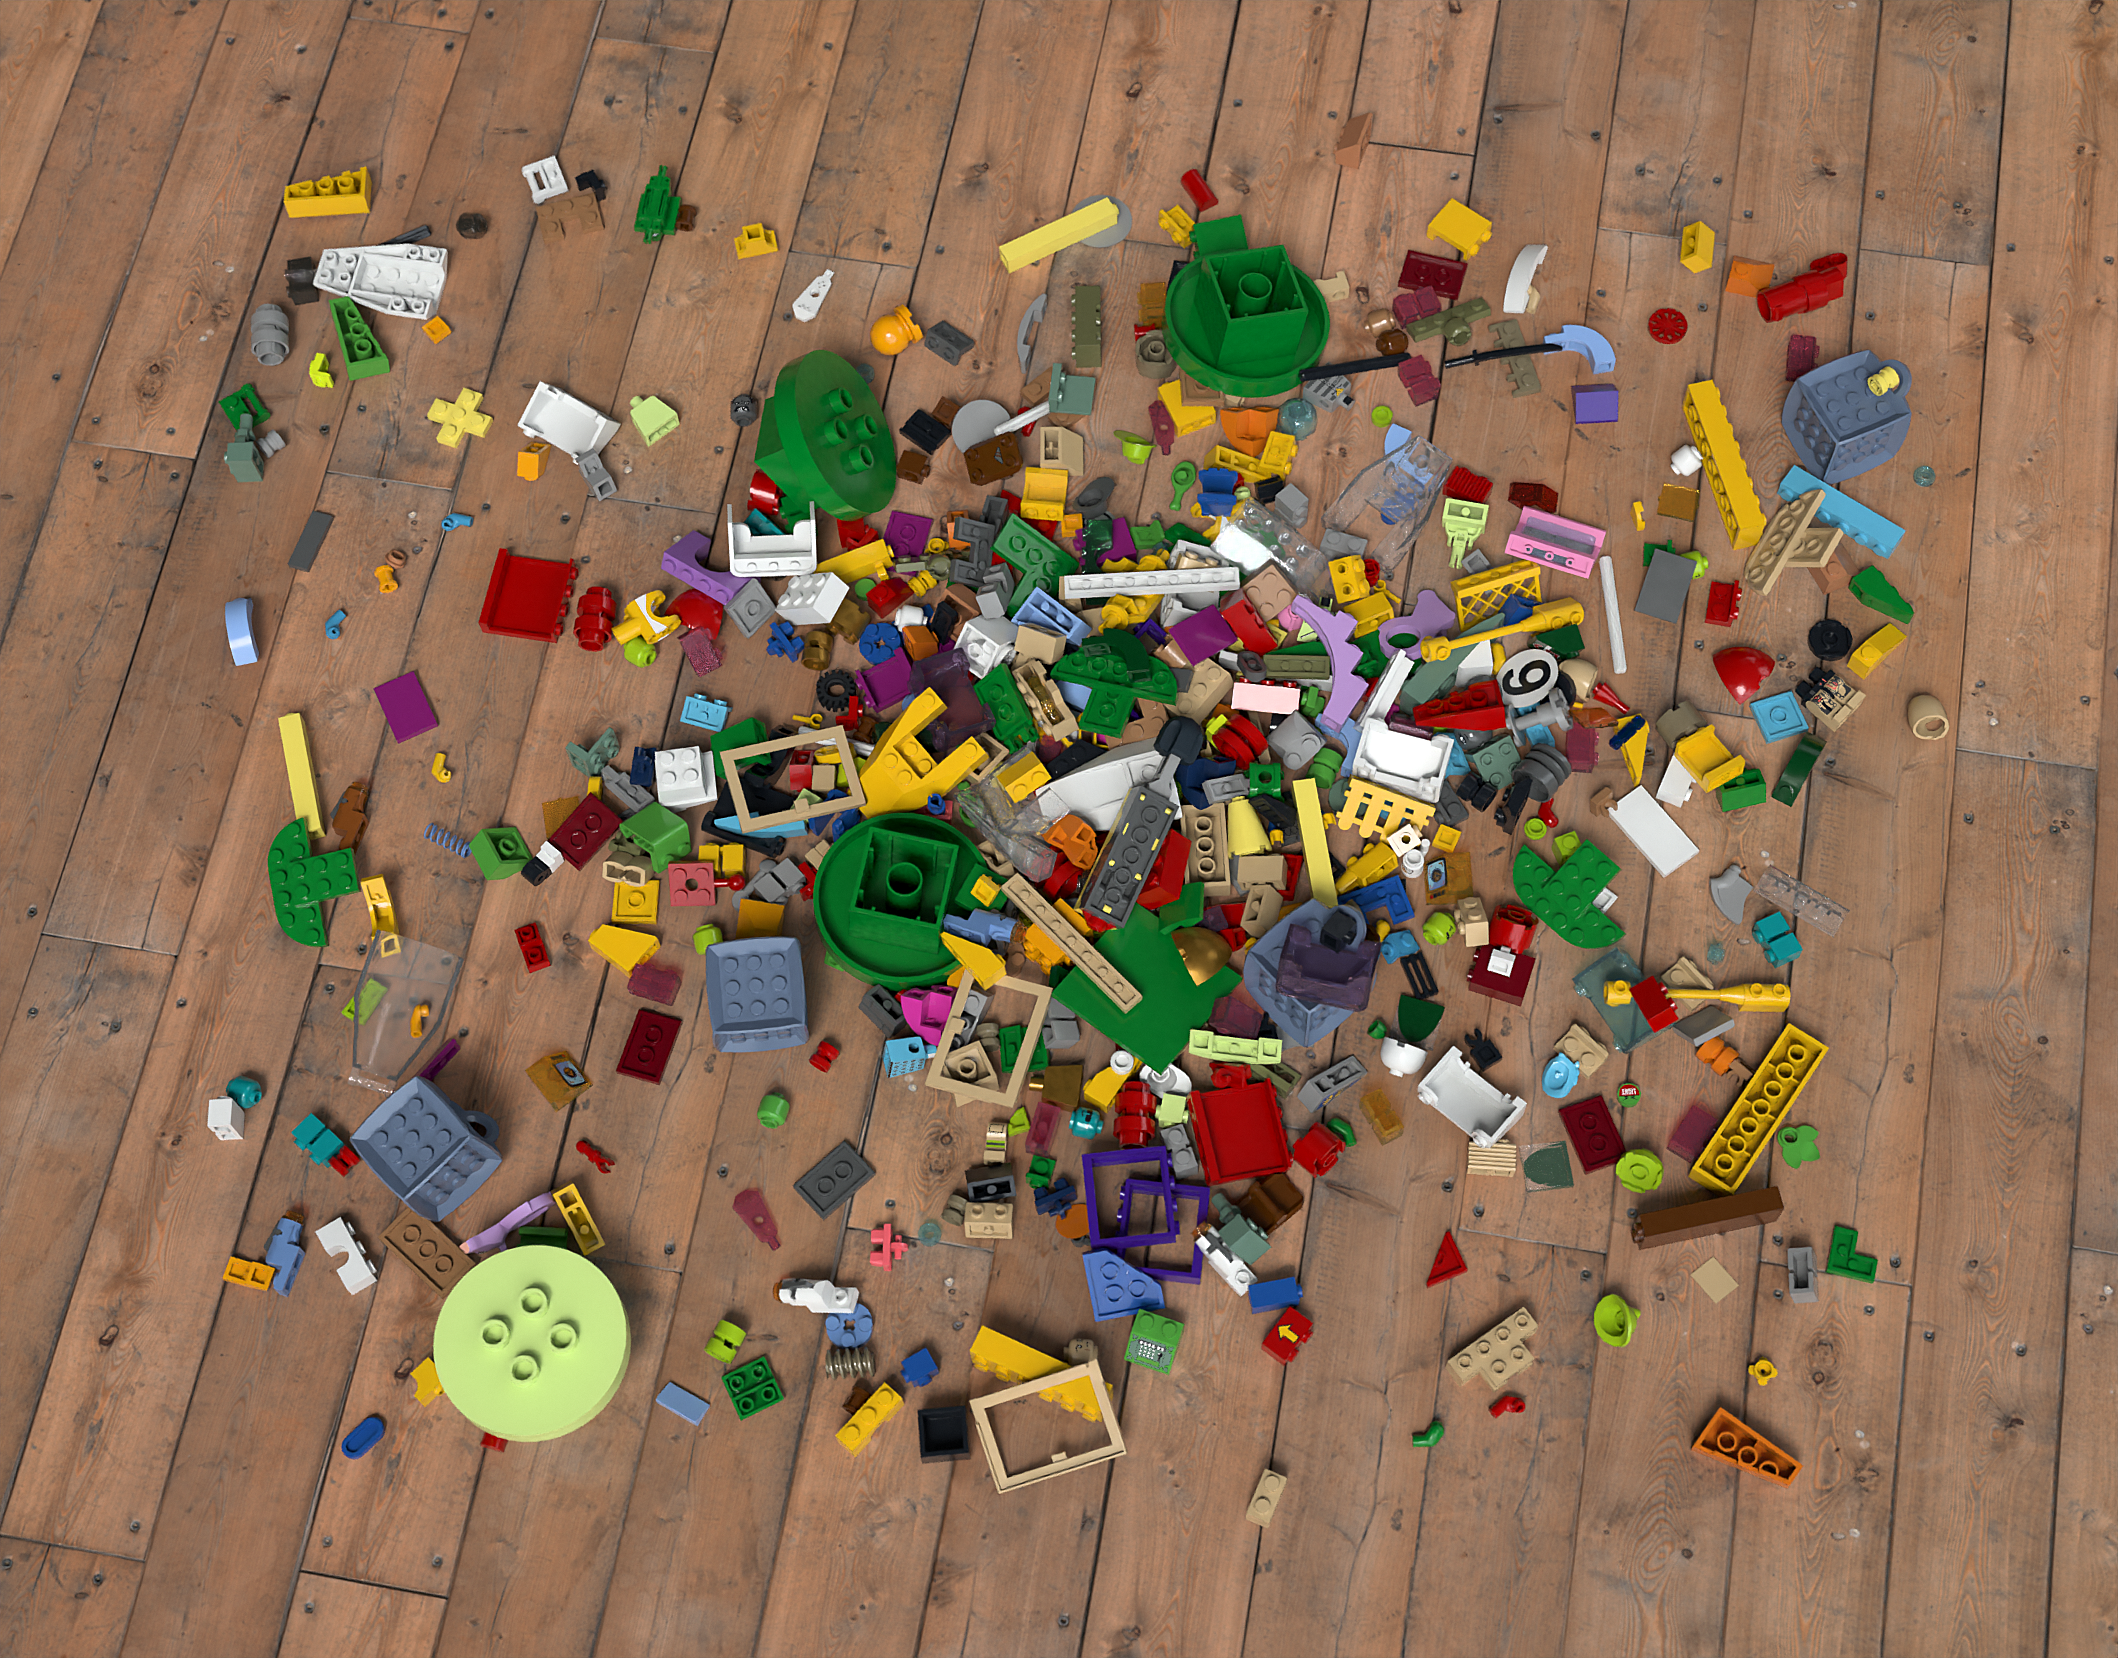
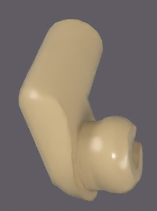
M1530 284L1527 291L1529 300L1525 310L1530 314H1534L1540 300V294Z

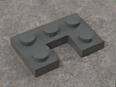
M963 517L955 518L953 539L971 543L969 562L958 559L951 560L950 582L975 588L986 585L983 575L986 568L991 567L993 551L990 547L994 542V525Z

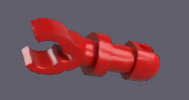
M584 1140L576 1143L577 1151L585 1154L591 1163H596L601 1173H611L610 1170L606 1169L605 1163L608 1166L615 1165L612 1159L601 1156L599 1150L592 1149L591 1145Z

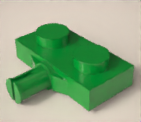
M1179 522L1164 533L1165 539L1174 544L1168 548L1169 554L1178 540L1209 548L1211 546V540Z

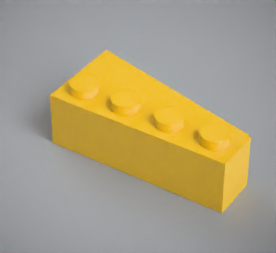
M367 166L361 167L360 171L353 173L350 170L342 172L341 176L330 178V175L316 182L308 180L285 186L284 204L289 218L370 213L372 181Z

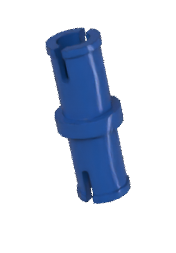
M936 793L932 794V797L929 796V811L933 815H944L946 805L941 796Z

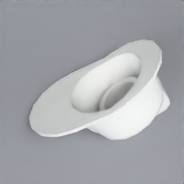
M1173 1063L1162 1075H1159L1147 1065L1140 1072V1081L1149 1084L1151 1092L1162 1099L1163 1093L1187 1097L1191 1092L1192 1083L1190 1078L1174 1066Z

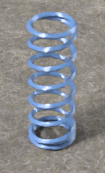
M430 823L424 831L425 839L430 838L431 842H437L439 846L443 845L445 849L449 848L451 852L456 851V854L461 855L463 858H467L472 852L469 847L470 842L468 841L464 844L461 853H458V849L463 843V838L459 839L455 850L451 849V846L457 839V835L451 838L449 846L446 847L445 842L450 837V831L445 834L443 842L440 844L438 840L443 835L444 828L439 830L436 840H432V836L438 827L437 825L434 826V823ZM432 825V830L426 837L427 829Z

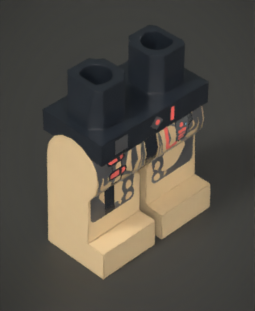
M1816 667L1808 677L1816 685L1812 687L1803 681L1795 692L1803 699L1801 705L1808 708L1811 713L1835 732L1862 704L1866 695L1860 690L1856 692L1844 680L1836 676V673L1831 669L1826 673Z

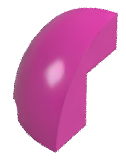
M933 985L931 990L926 991L917 987L901 995L902 1011L907 1023L919 1037L930 1044L939 1045L958 991L957 987Z

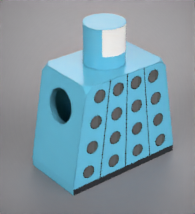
M919 1036L886 1041L882 1058L887 1078L923 1069L926 1059L935 1056L936 1046L933 1044L923 1045L922 1039Z

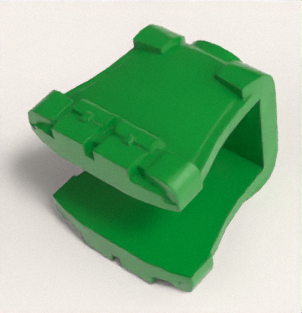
M1249 762V769L1244 771L1243 774L1246 779H1249V793L1245 799L1266 794L1284 803V798L1281 795V780H1284V772L1281 771L1280 763L1258 764V762ZM1260 780H1271L1269 783L1260 782Z

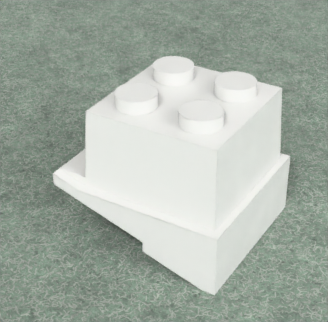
M699 746L655 752L658 800L661 806L672 813L684 811L689 807L718 800L712 751L701 753Z

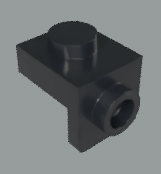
M594 170L583 172L575 177L579 191L591 187L598 202L606 199L604 195L606 190L602 178L598 180Z

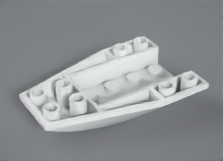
M414 244L325 249L313 285L341 297L349 296L354 302L386 314L427 320L437 313L447 280L448 251L447 249Z
M1157 737L1116 747L1035 790L1045 825L1057 816L1071 814L1081 818L1094 831L1110 830L1128 790L1137 786H1143L1153 780L1163 758L1153 746ZM1172 777L1169 784L1172 795L1169 801L1180 806L1177 788ZM1179 807L1174 820L1183 817L1181 807Z

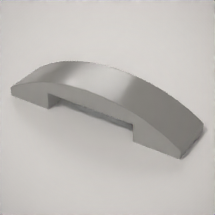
M1047 294L1040 295L1030 305L1019 327L1017 337L1018 361L1023 374H1026L1031 359V347L1027 345L1034 321L1043 322L1048 306Z

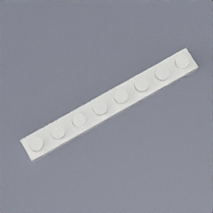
M1239 567L1064 576L1065 599L1111 597L1116 594L1130 596L1240 589Z

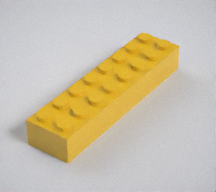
M1713 380L1689 384L1682 409L1695 446L1703 456L1701 460L1732 549L1737 550L1756 546L1763 535L1766 517L1759 509V498L1757 495H1754L1752 479L1746 473V462L1744 458L1741 459L1739 443L1737 440H1734L1732 424L1727 421L1726 407L1720 402L1719 388L1715 387Z
M1788 1023L1693 1166L1688 1177L1720 1198L1734 1195L1823 1060L1829 1047Z

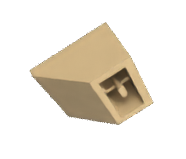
M1040 427L1041 468L1068 470V476H1083V437L1063 427Z

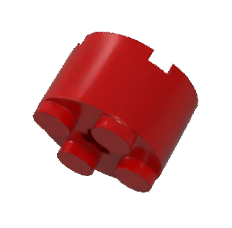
M756 469L749 491L750 498L752 499L748 500L747 510L753 511L756 508L764 514L778 516L779 499L783 497L784 492L763 470Z
M1507 904L1506 908H1501V905H1497L1488 927L1489 943L1494 946H1505L1511 948V951L1514 953L1522 954L1525 949L1530 948L1539 920L1537 917L1534 920L1531 917L1532 913L1522 907Z
M1315 1122L1310 1127L1309 1133L1304 1138H1298L1293 1144L1295 1149L1293 1159L1314 1178H1317V1174L1321 1177L1337 1163L1339 1159L1336 1155L1339 1151L1344 1152L1346 1143L1324 1124Z

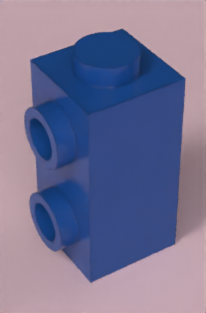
M1295 1277L1248 1285L1247 1291L1252 1314L1289 1308L1290 1306H1299V1298L1303 1297L1301 1284H1296Z

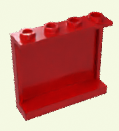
M499 548L478 622L482 632L557 643L559 636L563 634V619L568 615L569 598L573 597V582L577 580L579 568L576 567L574 559L570 558L569 564L510 556L508 549Z
M1266 1078L1262 1083L1247 1085L1243 1089L1233 1087L1200 1093L1197 1090L1191 1091L1187 1095L1186 1101L1207 1187L1269 1176L1270 1174L1286 1173L1292 1167L1293 1156L1291 1151H1288L1286 1145L1288 1141L1285 1128L1282 1129L1280 1121L1282 1120V1111L1276 1104V1087L1274 1084H1271L1270 1078Z

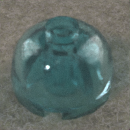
M1291 398L1279 407L1276 425L1278 431L1280 430L1283 434L1295 436L1296 441L1305 440L1307 436L1315 432L1318 425L1317 411L1309 401L1303 398Z

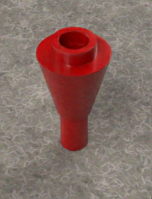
M1599 682L1591 692L1595 695L1592 699L1611 707L1614 706L1624 715L1630 709V707L1619 700V697L1607 682L1604 684Z

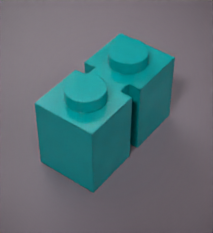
M756 508L743 522L749 526L750 532L754 536L788 535L766 514Z
M1780 911L1756 922L1752 930L1755 942L1760 944L1762 948H1765L1764 956L1769 963L1773 964L1775 969L1799 958L1803 951L1793 932L1790 934L1785 933L1790 930V927Z
M312 1113L291 1132L296 1138L293 1142L302 1151L305 1149L311 1152L309 1157L318 1166L322 1163L329 1168L331 1165L328 1161L333 1156H337L339 1150L345 1145Z

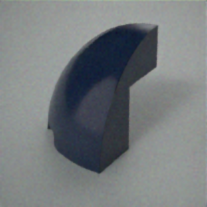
M1198 754L1192 765L1184 766L1178 764L1175 775L1185 798L1199 810L1213 805L1208 803L1202 783L1207 780L1234 775L1236 760L1219 755L1201 757Z

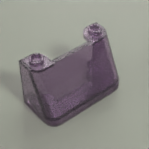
M1290 923L1279 959L1276 990L1281 995L1354 1012L1364 1011L1369 1003L1382 943L1363 941L1358 945L1357 952L1342 950L1337 954L1324 945L1311 943L1312 934L1306 927Z

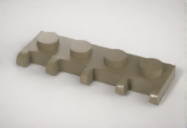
M1516 319L1493 324L1488 327L1490 333H1498L1500 340L1494 342L1495 348L1503 347V349L1526 346ZM1529 354L1500 359L1501 365L1509 364L1512 374L1506 376L1507 382L1515 381L1518 390L1512 392L1513 398L1541 392V385Z

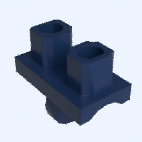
M635 747L630 775L631 785H640L641 787L652 786L657 748Z
M1065 1178L1054 1182L1056 1192L1048 1195L1045 1187L1034 1190V1203L1038 1216L1048 1212L1050 1217L1059 1214L1061 1220L1066 1218L1064 1211L1072 1208L1070 1202L1077 1200L1074 1186H1070Z

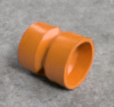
M1716 1036L1706 1041L1695 1056L1704 1064L1710 1063L1711 1069L1722 1077L1730 1069L1731 1063L1740 1054L1731 1046L1725 1047L1724 1041Z

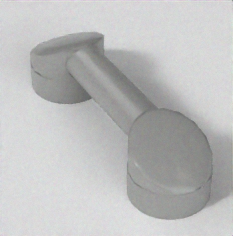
M761 861L759 864L760 870L743 890L734 893L732 905L736 911L739 912L741 898L749 899L750 894L754 891L753 885L767 873L773 878L776 876L772 872V869L777 866L774 861Z

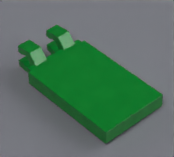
M1000 663L972 688L998 742L1004 743L1005 747L1010 751L1009 754H1014L1015 752L1016 754H1021L1025 750L1022 740L1024 743L1028 741L1034 743L1040 737L1036 728L1032 726L1033 718L1007 664Z

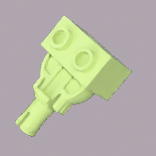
M1446 498L1442 527H1445L1448 547H1451L1452 539H1454L1449 567L1454 568L1457 559L1456 569H1461L1463 566L1461 561L1464 559L1467 541H1469L1468 550H1472L1473 542L1479 538L1481 533H1485L1489 505Z

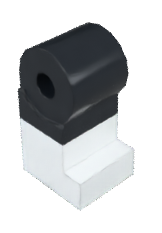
M546 841L541 846V851L523 867L521 875L533 886H538L564 862L561 853Z

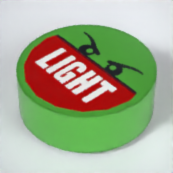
M1632 1083L1621 1085L1617 1092L1618 1102L1627 1108L1638 1104L1641 1098L1640 1089Z

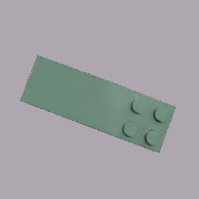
M1501 612L1484 620L1455 639L1501 628L1504 624L1505 614ZM1499 637L1490 639V644L1494 643ZM1480 642L1452 649L1450 656L1443 661L1436 660L1427 662L1425 665L1421 664L1416 669L1415 676L1411 680L1407 679L1401 686L1402 692L1399 697L1400 710L1411 717L1413 715L1412 708L1434 699L1442 700L1455 686L1458 666Z

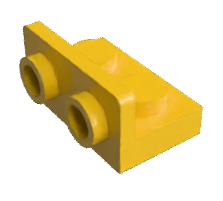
M1271 431L1259 464V470L1278 474L1282 481H1285L1286 475H1290L1292 471V458H1296L1298 453L1295 436Z

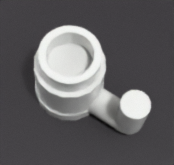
M1428 839L1421 841L1419 850L1411 849L1404 855L1401 871L1406 877L1416 878L1422 874L1424 857L1430 846Z

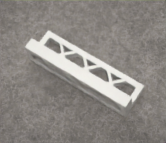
M1402 649L1393 652L1354 724L1353 729L1358 732H1363L1367 717L1384 720L1414 662L1404 657L1406 652Z

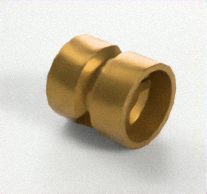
M820 631L808 632L805 636V649L802 653L801 664L805 668L815 671L828 669L833 637Z

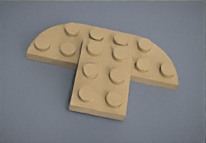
M1822 489L1812 490L1799 495L1800 499L1792 502L1790 506L1787 503L1771 520L1745 567L1744 576L1747 579V584L1756 594L1767 596L1777 577L1781 574L1783 567H1825L1829 561L1830 556L1844 534L1840 528H1807L1826 496Z

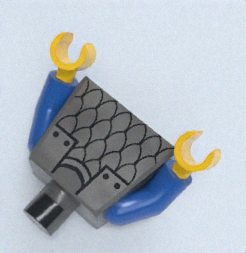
M1291 791L1281 793L1284 798V804L1295 808ZM1321 810L1324 829H1328V824L1330 823L1336 825L1334 814L1325 813ZM1297 818L1294 826L1282 830L1269 821L1267 831L1270 836L1271 845H1274V841H1280L1281 847L1301 841Z

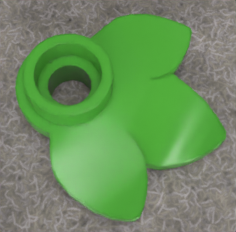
M1801 1126L1796 1129L1785 1127L1781 1129L1777 1135V1141L1783 1148L1782 1157L1790 1167L1798 1169L1802 1160L1811 1162L1820 1159V1153L1812 1142L1816 1139L1819 1132L1810 1126ZM1785 1136H1790L1793 1142H1787Z

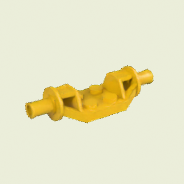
M1161 548L1155 555H1144L1140 560L1139 566L1133 572L1166 571L1167 566L1165 562L1170 558L1169 552L1165 549L1163 551ZM1116 594L1111 596L1102 608L1101 615L1104 621L1098 627L1099 632L1103 635V628L1122 630L1128 624L1145 622L1163 599L1164 594L1130 596Z

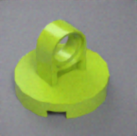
M1642 1148V1150L1634 1149L1622 1154L1616 1166V1175H1619L1622 1180L1621 1184L1624 1187L1637 1193H1645L1646 1190L1651 1189L1654 1191L1658 1188L1663 1179L1664 1168L1661 1161L1653 1154V1151Z

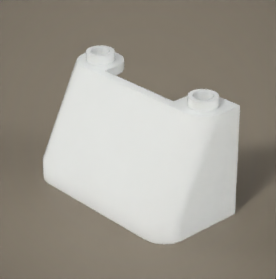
M540 381L517 426L524 429L523 433L531 438H534L535 435L571 454V457L574 458L572 462L577 464L575 458L592 448L599 454L618 431L621 423L564 390Z
M1182 540L1177 541L1170 553V558L1165 563L1167 570H1173L1179 552L1186 553V551H1191L1198 554L1199 559L1205 560L1206 557L1217 560L1221 568L1229 567L1227 552ZM1214 591L1213 593L1188 592L1164 594L1161 600L1160 628L1164 629L1165 627L1175 626L1213 604L1219 611V591Z
M1367 717L1353 762L1352 775L1426 802H1438L1454 739L1444 734H1438L1429 741L1389 731L1388 725L1383 719Z
M1453 1046L1418 1085V1097L1423 1103L1431 1104L1470 1135L1477 1146L1480 1148H1491L1519 1121L1524 1114L1527 1103L1518 1096L1515 1100H1510L1511 1095L1507 1093L1504 1096L1472 1071L1469 1062L1464 1064L1460 1059L1462 1052Z

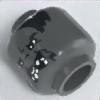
M740 394L733 398L730 403L731 420L738 426L746 427L751 425L757 419L756 400L747 394Z

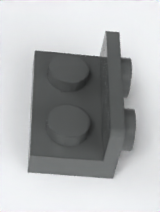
M941 321L928 329L924 346L953 366H956L959 363L960 356L971 350L975 342L945 321Z
M1445 780L1439 801L1432 803L1436 808L1433 816L1437 824H1443L1451 828L1467 820L1469 814L1448 781Z

